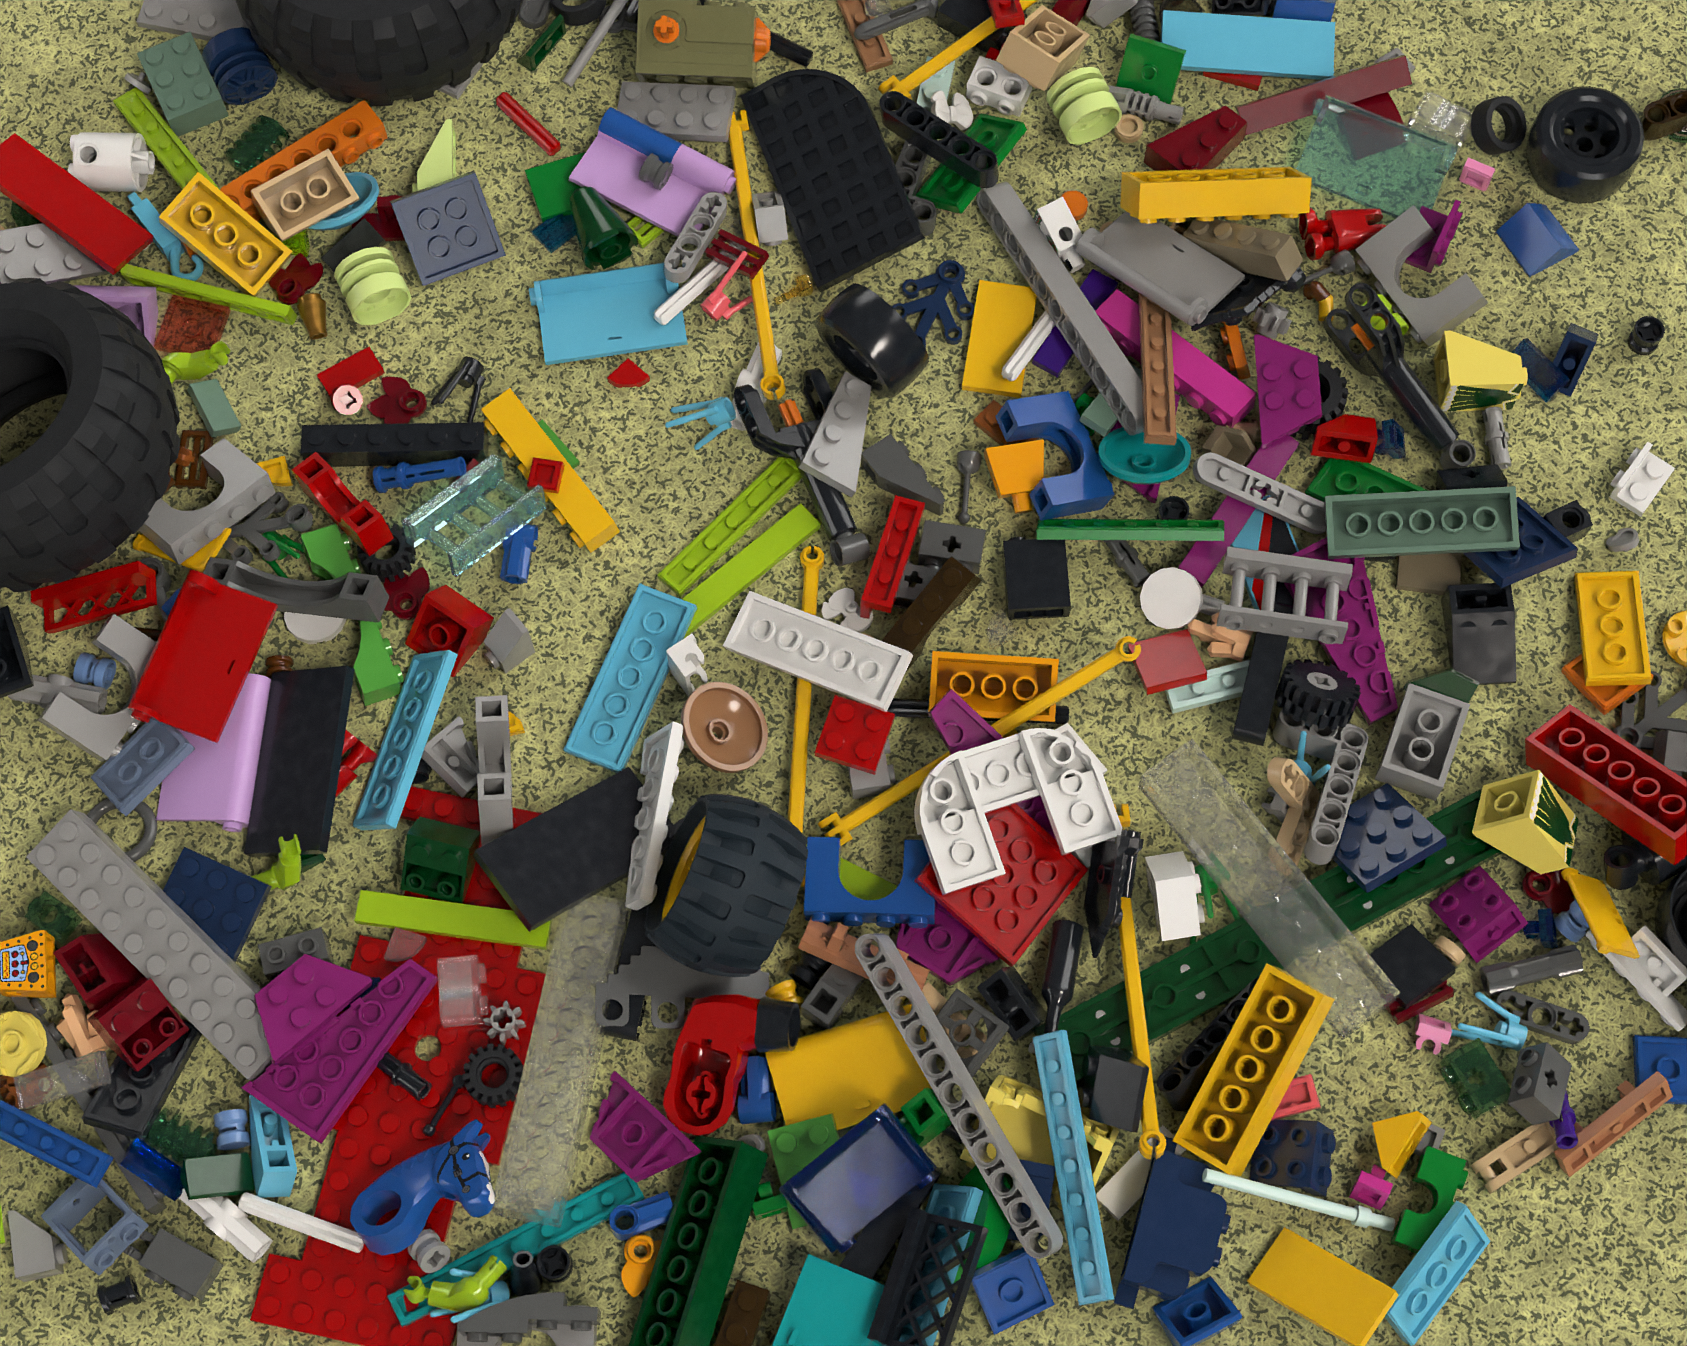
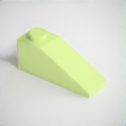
M452 119L445 120L417 171V183L412 184V193L456 177V132Z

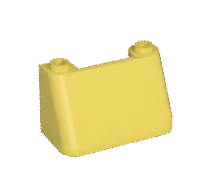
M998 1075L989 1088L985 1102L1017 1157L1022 1160L1055 1166L1042 1091L1014 1078ZM1081 1112L1095 1187L1119 1134V1129L1090 1120ZM978 1117L973 1126L975 1130L979 1127ZM989 1143L986 1152L994 1160L996 1149L993 1144ZM964 1147L960 1159L965 1160L966 1165L972 1169L976 1164L967 1148ZM1055 1171L1051 1193L1055 1194L1054 1199L1058 1202L1057 1207L1062 1210Z

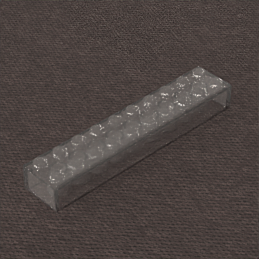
M1193 738L1141 775L1138 785L1140 790L1290 975L1335 999L1325 1019L1342 1040L1394 1003L1400 991Z
M593 895L560 914L494 1190L495 1203L492 1210L496 1216L561 1228L604 1040L605 1026H602L601 1023L603 1016L607 1017L610 1000H607L612 975L617 974L631 909L625 907L626 900ZM608 974H611L598 1024L595 1020V1012L598 1009V1001L595 998L596 984L606 983Z

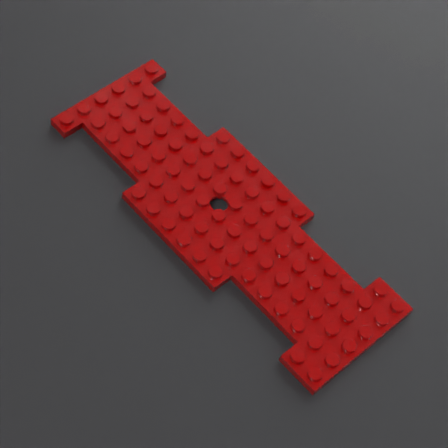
M416 787L410 788L400 816L401 819L416 821L420 816L480 831L478 800L461 798L460 796ZM513 807V829L542 813ZM480 834L479 848L482 847V845H481V834ZM476 861L463 904L512 910ZM409 891L404 893V896L445 901ZM394 929L391 941L363 935L359 936L350 970L368 976L373 981L372 986L356 999L359 997L363 998L375 989L381 980L409 959L439 979L388 1050L400 1062L410 1063L412 1069L429 1081L432 1087L428 1095L418 1101L400 1086H394L391 1083V1077L378 1067L374 1069L332 1128V1130L338 1132L314 1217L355 1231L350 1222L351 1207L359 1194L378 1177L402 1161L430 1147L449 1142L463 1127L474 1119L483 1124L478 1136L485 1132L490 1135V1141L483 1150L488 1164L500 1165L516 1100L513 1102L511 1100L507 1101V1106L504 1107L496 1105V1108H490L488 1105L485 1104L483 1106L476 1099L474 1100L466 1087L456 1092L435 1126L436 1132L433 1136H425L423 1127L431 1122L453 1087V1078L456 1075L465 1074L463 1067L465 1063L468 1064L470 1061L468 1059L471 1053L475 1055L478 1052L476 1049L481 1046L483 1049L488 1048L487 1044H493L495 1047H498V1044L502 1045L498 1035L490 1039L487 1034L493 1026L485 1025L483 1019L491 1018L493 1012L490 1006H494L497 1009L503 1007L504 1002L507 1001L512 1011L520 1007L522 1014L517 1020L525 1021L526 1027L519 1028L517 1032L519 1040L513 1037L508 1038L504 1046L506 1049L510 1048L514 1051L525 1069L548 975L518 968L523 947ZM349 1004L342 1011H340L337 1014V1017L344 1011H346L348 1008H350L351 1005ZM505 1017L504 1022L499 1023L501 1029L505 1028L506 1023H511L509 1017ZM425 1037H434L441 1044L439 1055L430 1061H424L416 1054L418 1042ZM500 1064L487 1066L482 1073L483 1084L490 1088L501 1086L507 1077L506 1069ZM443 1197L440 1198L429 1214L423 1230H434L440 1237V1241L445 1243L456 1201ZM393 1209L385 1213L379 1219L376 1226L383 1225L392 1220L400 1209ZM308 1235L302 1260L269 1253L250 1321L359 1346H453L457 1322L452 1323L451 1317L461 1312L431 1317L428 1314L412 1324L402 1327L387 1296L409 1285L407 1281L409 1277L418 1276L422 1278L430 1274L424 1272L418 1266V1262L410 1256L407 1248L399 1253L380 1255L369 1251L364 1244L361 1252L356 1253ZM406 1295L403 1296L407 1312L414 1311L419 1303H411Z

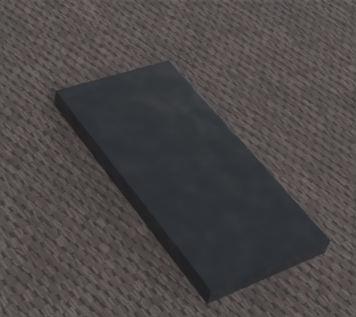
M349 666L273 672L244 849L245 855L250 857L278 856L281 852L278 842L279 837L283 836L284 841H290L294 838V834H297L299 840L300 855L327 853L355 669Z
M629 767L475 850L473 854L474 859L529 932L629 876L632 844L639 835V830L634 827L635 816L641 810L643 803L637 800L638 789L643 787V785ZM668 817L666 821L668 833L662 843L660 853L662 856L665 855L671 844L669 835L674 826Z

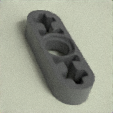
M1504 991L1494 1001L1505 1010L1506 1007L1501 1005V1003H1506L1508 999L1513 1000V1006L1521 1010L1524 1009L1526 1004L1530 1005L1526 1011L1525 1020L1520 1018L1519 1024L1526 1026L1530 1031L1568 1044L1580 1043L1590 1030L1589 1022L1582 1014L1515 991ZM1536 1009L1546 1011L1550 1018L1549 1024L1546 1026L1537 1025L1532 1018L1533 1011ZM1513 1010L1511 1013L1521 1017L1524 1012ZM1494 1011L1498 1019L1506 1021L1503 1016ZM1558 1015L1562 1016L1559 1020L1560 1023L1569 1025L1572 1021L1577 1022L1576 1027L1581 1032H1577L1572 1036L1569 1034L1570 1029L1568 1027L1560 1025L1557 1031L1552 1028L1557 1022Z

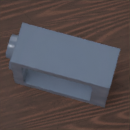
M104 1178L101 1179L97 1188L77 1179L41 1215L42 1219L80 1261L99 1276L149 1226ZM107 1195L124 1213V1216L88 1251L71 1230Z

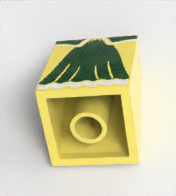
M1451 330L1444 331L1434 355L1438 404L1443 411L1485 410L1489 407H1501L1502 410H1512L1516 400L1520 399L1522 387L1527 385V368L1522 367L1521 356Z
M1536 770L1483 785L1472 833L1477 838L1537 873L1545 874L1570 866L1579 819L1541 771Z

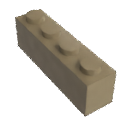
M1195 218L1182 235L1238 271L1285 282L1290 279L1303 261L1292 235L1218 219H1214V221H1198Z

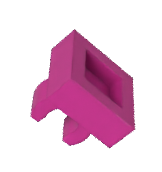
M1374 1164L1371 1173L1361 1170L1352 1187L1349 1198L1381 1211L1390 1195L1393 1184L1383 1180L1386 1171Z

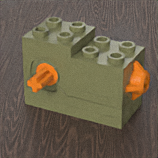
M639 0L635 74L640 82L734 86L739 89L755 88L757 62L770 51L771 31L757 17L755 7H750L749 3L744 2L733 3V6H721V3L716 1H706L704 5H701L700 0Z

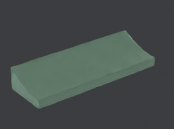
M1516 486L1325 496L1324 510L1328 559L1519 550L1520 548Z

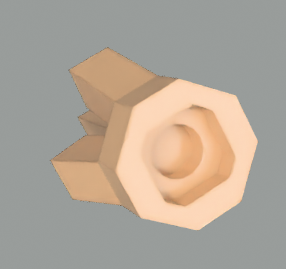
M1219 612L1211 616V625L1196 619L1188 623L1190 634L1196 635L1199 640L1210 644L1207 648L1210 657L1231 658L1242 662L1253 631L1230 630L1226 627L1217 626Z
M66 994L61 1000L65 1007L62 1011L65 1019H61L56 1028L73 1048L78 1061L89 1059L106 1051L109 1047L87 1020L97 1010L86 1014L78 995Z

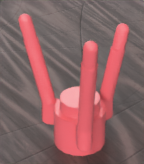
M742 251L715 290L700 304L702 310L715 321H718L721 317L728 320L735 312L753 302L751 295L729 308L728 305L731 303V300L722 292L747 256L746 251Z

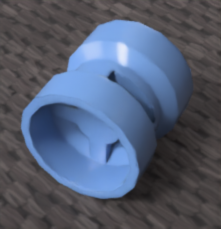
M83 652L78 657L74 667V681L81 684L93 683L94 686L107 690L111 686L116 673V662L108 658L96 659L95 655Z
M1576 899L1570 904L1568 911H1562L1554 919L1557 929L1572 942L1580 941L1589 928Z
M233 1109L214 1114V1126L218 1128L219 1132L216 1138L218 1150H233L247 1147L251 1144L250 1134L245 1129V1124L248 1122L246 1110Z

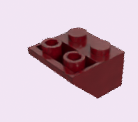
M102 933L81 935L53 952L62 970L90 1012L93 1010L98 1011L138 978H146Z
M138 978L87 1019L106 1045L136 1072L189 1030L151 978Z

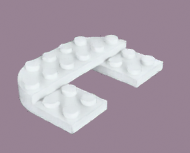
M1047 728L1027 729L1018 734L978 747L958 751L945 758L928 773L917 793L914 819L917 834L922 835L942 895L1006 874L985 813L1041 795L1062 855L1121 835L1122 826L1103 773L1094 756L1078 740L1076 742L1060 734L1061 732Z

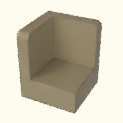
M1221 425L1215 427L1201 447L1204 453H1216L1245 467L1257 452L1256 447L1245 431Z

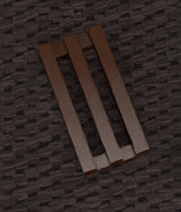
M182 430L181 447L188 449L190 438H195L192 453L195 459L194 462H191L189 479H184L186 467L177 465L175 486L178 489L188 487V489L200 488L207 490L209 475L203 461L201 463L199 480H196L201 440L205 438L204 453L213 446L214 437L211 438L208 431Z

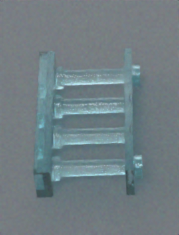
M492 454L403 519L402 525L406 542L414 548L428 539L447 552L452 575L457 577L535 517H538L547 507L542 486L537 485L525 494L505 480L502 461L499 457ZM493 489H498L514 500L515 503L503 511L484 498V496ZM474 505L493 519L480 528L461 513ZM451 522L470 536L457 545L438 532V530Z

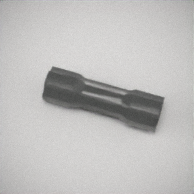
M1575 944L1553 949L1543 955L1511 963L1501 962L1479 969L1480 979L1488 996L1513 990L1517 986L1549 978L1560 979L1580 974L1584 971L1583 959L1580 950L1576 948Z

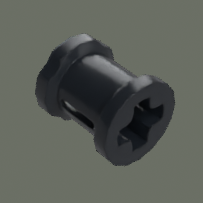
M131 1274L125 1276L124 1281L108 1287L102 1285L97 1288L101 1306L108 1316L113 1314L115 1309L130 1303L135 1305L141 1303L137 1283Z

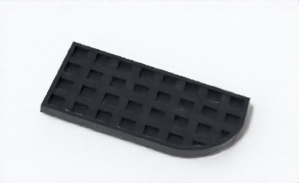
M800 69L779 74L740 95L819 291L823 292L925 238L871 106L853 84L828 71Z

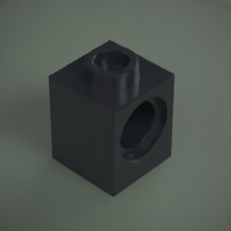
M1577 500L1548 512L1543 517L1572 543L1584 538L1593 526L1590 514L1585 508L1581 507ZM1563 522L1569 523L1572 528L1565 526Z

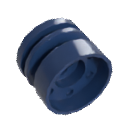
M239 27L223 31L210 39L205 45L202 53L204 62L213 77L222 100L226 103L237 106L245 105L268 95L276 86L278 77L271 60L256 43L249 28Z

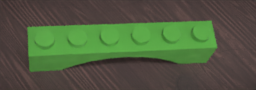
M337 524L301 534L302 549L313 575L325 581L342 577L349 572L361 574L357 560H351L347 552L351 550L346 533L340 534ZM357 620L361 632V640L353 669H355L354 681L364 706L400 694V683L404 682L399 665H393L390 656L393 655L391 644L388 638L382 639L379 630L382 629L381 620L379 623Z

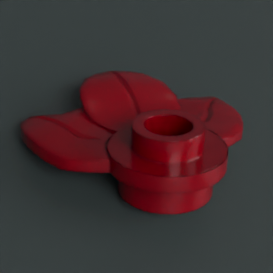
M298 253L285 270L280 268L269 281V285L277 291L278 299L283 304L293 305L298 302L299 297L305 294V291L314 287L319 282L323 274L322 263L310 265L307 258L302 253Z
M389 376L382 378L385 395L380 396L367 405V409L372 415L379 419H385L384 424L409 423L412 418L419 417L425 412L427 400L422 392L411 389L407 380ZM409 402H417L416 406L411 408L407 407V404Z
M424 567L415 570L410 576L404 573L405 577L402 579L396 575L394 576V582H390L388 577L385 578L383 585L389 595V600L384 611L393 612L401 620H411L416 617L422 604L421 600L430 589V579ZM405 602L412 603L409 609L403 610L401 608Z
M1564 869L1545 874H1539L1531 870L1523 878L1522 889L1525 895L1531 900L1542 901L1546 908L1553 913L1560 914L1562 911H1568L1570 904L1574 901L1571 897L1574 894L1568 882L1561 875ZM1534 881H1539L1543 884L1544 888L1542 891L1534 889Z

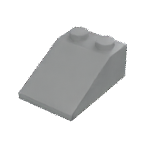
M1409 683L1384 749L1375 780L1436 801L1444 787L1470 704Z

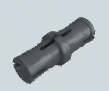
M1103 540L1115 556L1116 565L1124 569L1136 588L1143 586L1151 574L1148 573L1139 560L1138 551L1134 547L1131 548L1126 540Z

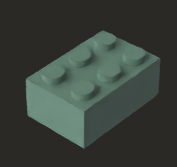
M191 32L137 53L171 129L178 137L229 116Z

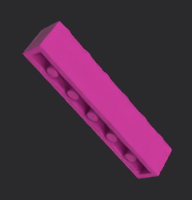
M1116 289L1095 312L1123 354L1133 357L1141 365L1139 305ZM1172 330L1174 391L1183 395L1192 407L1200 408L1207 413L1216 425L1225 427L1227 425L1233 428L1235 424L1241 422L1254 408L1256 392Z

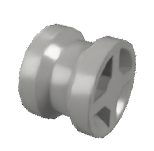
M431 1229L422 1230L416 1241L407 1248L410 1256L418 1262V1266L426 1273L440 1270L450 1258V1249L444 1242L440 1241L438 1234Z

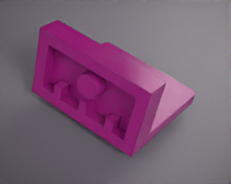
M1455 199L1448 216L1421 206L1419 212L1436 233V236L1413 252L1404 263L1429 273L1432 272L1434 265L1441 266L1463 215L1462 212L1458 211L1461 201Z
M1481 866L1474 868L1429 904L1431 909L1459 939L1476 963L1528 924L1514 901Z

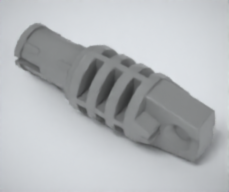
M1108 85L1109 92L1116 99L1122 114L1129 112L1132 115H1138L1140 119L1146 117L1147 121H1154L1155 118L1180 125L1184 107L1162 102L1155 95L1150 96V94H1143L1141 91L1135 92L1134 89Z

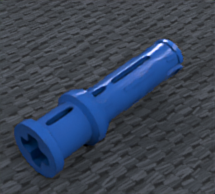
M463 457L417 465L401 462L395 467L384 468L383 466H377L373 470V483L379 493H386L388 489L399 487L410 489L414 483L465 476L466 463Z

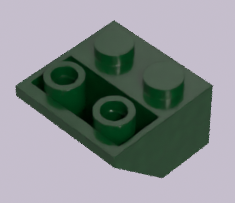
M419 816L406 836L400 889L463 904L476 865L473 854L479 848L480 831Z

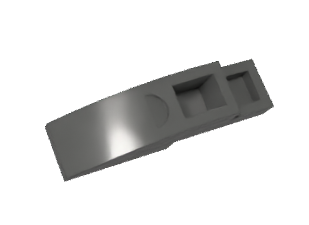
M565 1292L531 1294L497 1303L472 1315L459 1324L458 1332L463 1336H467V1341L488 1342V1337H501V1342L522 1343V1337L531 1338L532 1324H537L536 1329L557 1330V1324L571 1325V1330L591 1331L592 1325H600L601 1311L598 1307L567 1306L568 1296Z

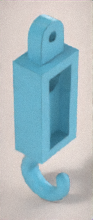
M135 192L127 195L129 202L133 206L131 210L138 223L154 235L153 242L170 262L172 276L192 281L198 280L204 270L202 259L198 255L193 254L191 259L195 262L196 268L191 273H181L180 258L185 250L179 238L159 223L160 214L147 198L141 200Z

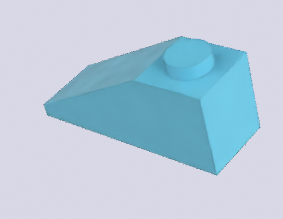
M250 1094L251 1160L256 1196L261 1198L290 1197L297 1174V1167L288 1121Z

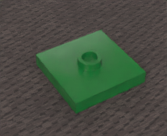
M1130 34L1116 86L1134 89L1135 92L1141 91L1143 94L1148 93L1150 96L1155 95L1160 98V101L1171 104L1186 50Z

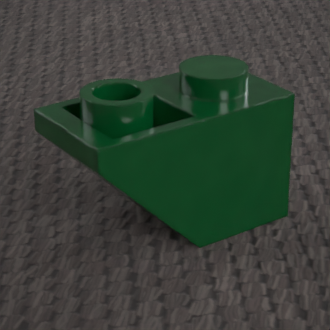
M1448 668L1408 680L1403 690L1406 691L1408 684L1411 683L1469 703L1479 682L1453 668Z

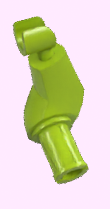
M219 341L213 344L210 350L194 353H169L161 360L172 385L178 379H201L216 371L219 365L224 366L228 363L229 358L226 355L231 350L223 341Z
M294 834V838L290 841H284L283 836L279 837L278 842L281 852L278 854V861L273 863L271 869L251 877L272 886V890L279 888L285 891L297 884L301 878V848L297 834Z
M491 1255L473 1277H464L456 1283L433 1281L431 1288H426L418 1276H411L407 1281L415 1289H404L403 1291L409 1301L414 1304L420 1303L427 1298L428 1306L456 1312L470 1310L480 1306L489 1299L488 1290L507 1271V1267L501 1260L496 1263L498 1258Z

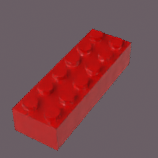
M1571 704L1525 738L1526 765L1535 771L1540 770L1545 778L1674 866L1687 856V780Z

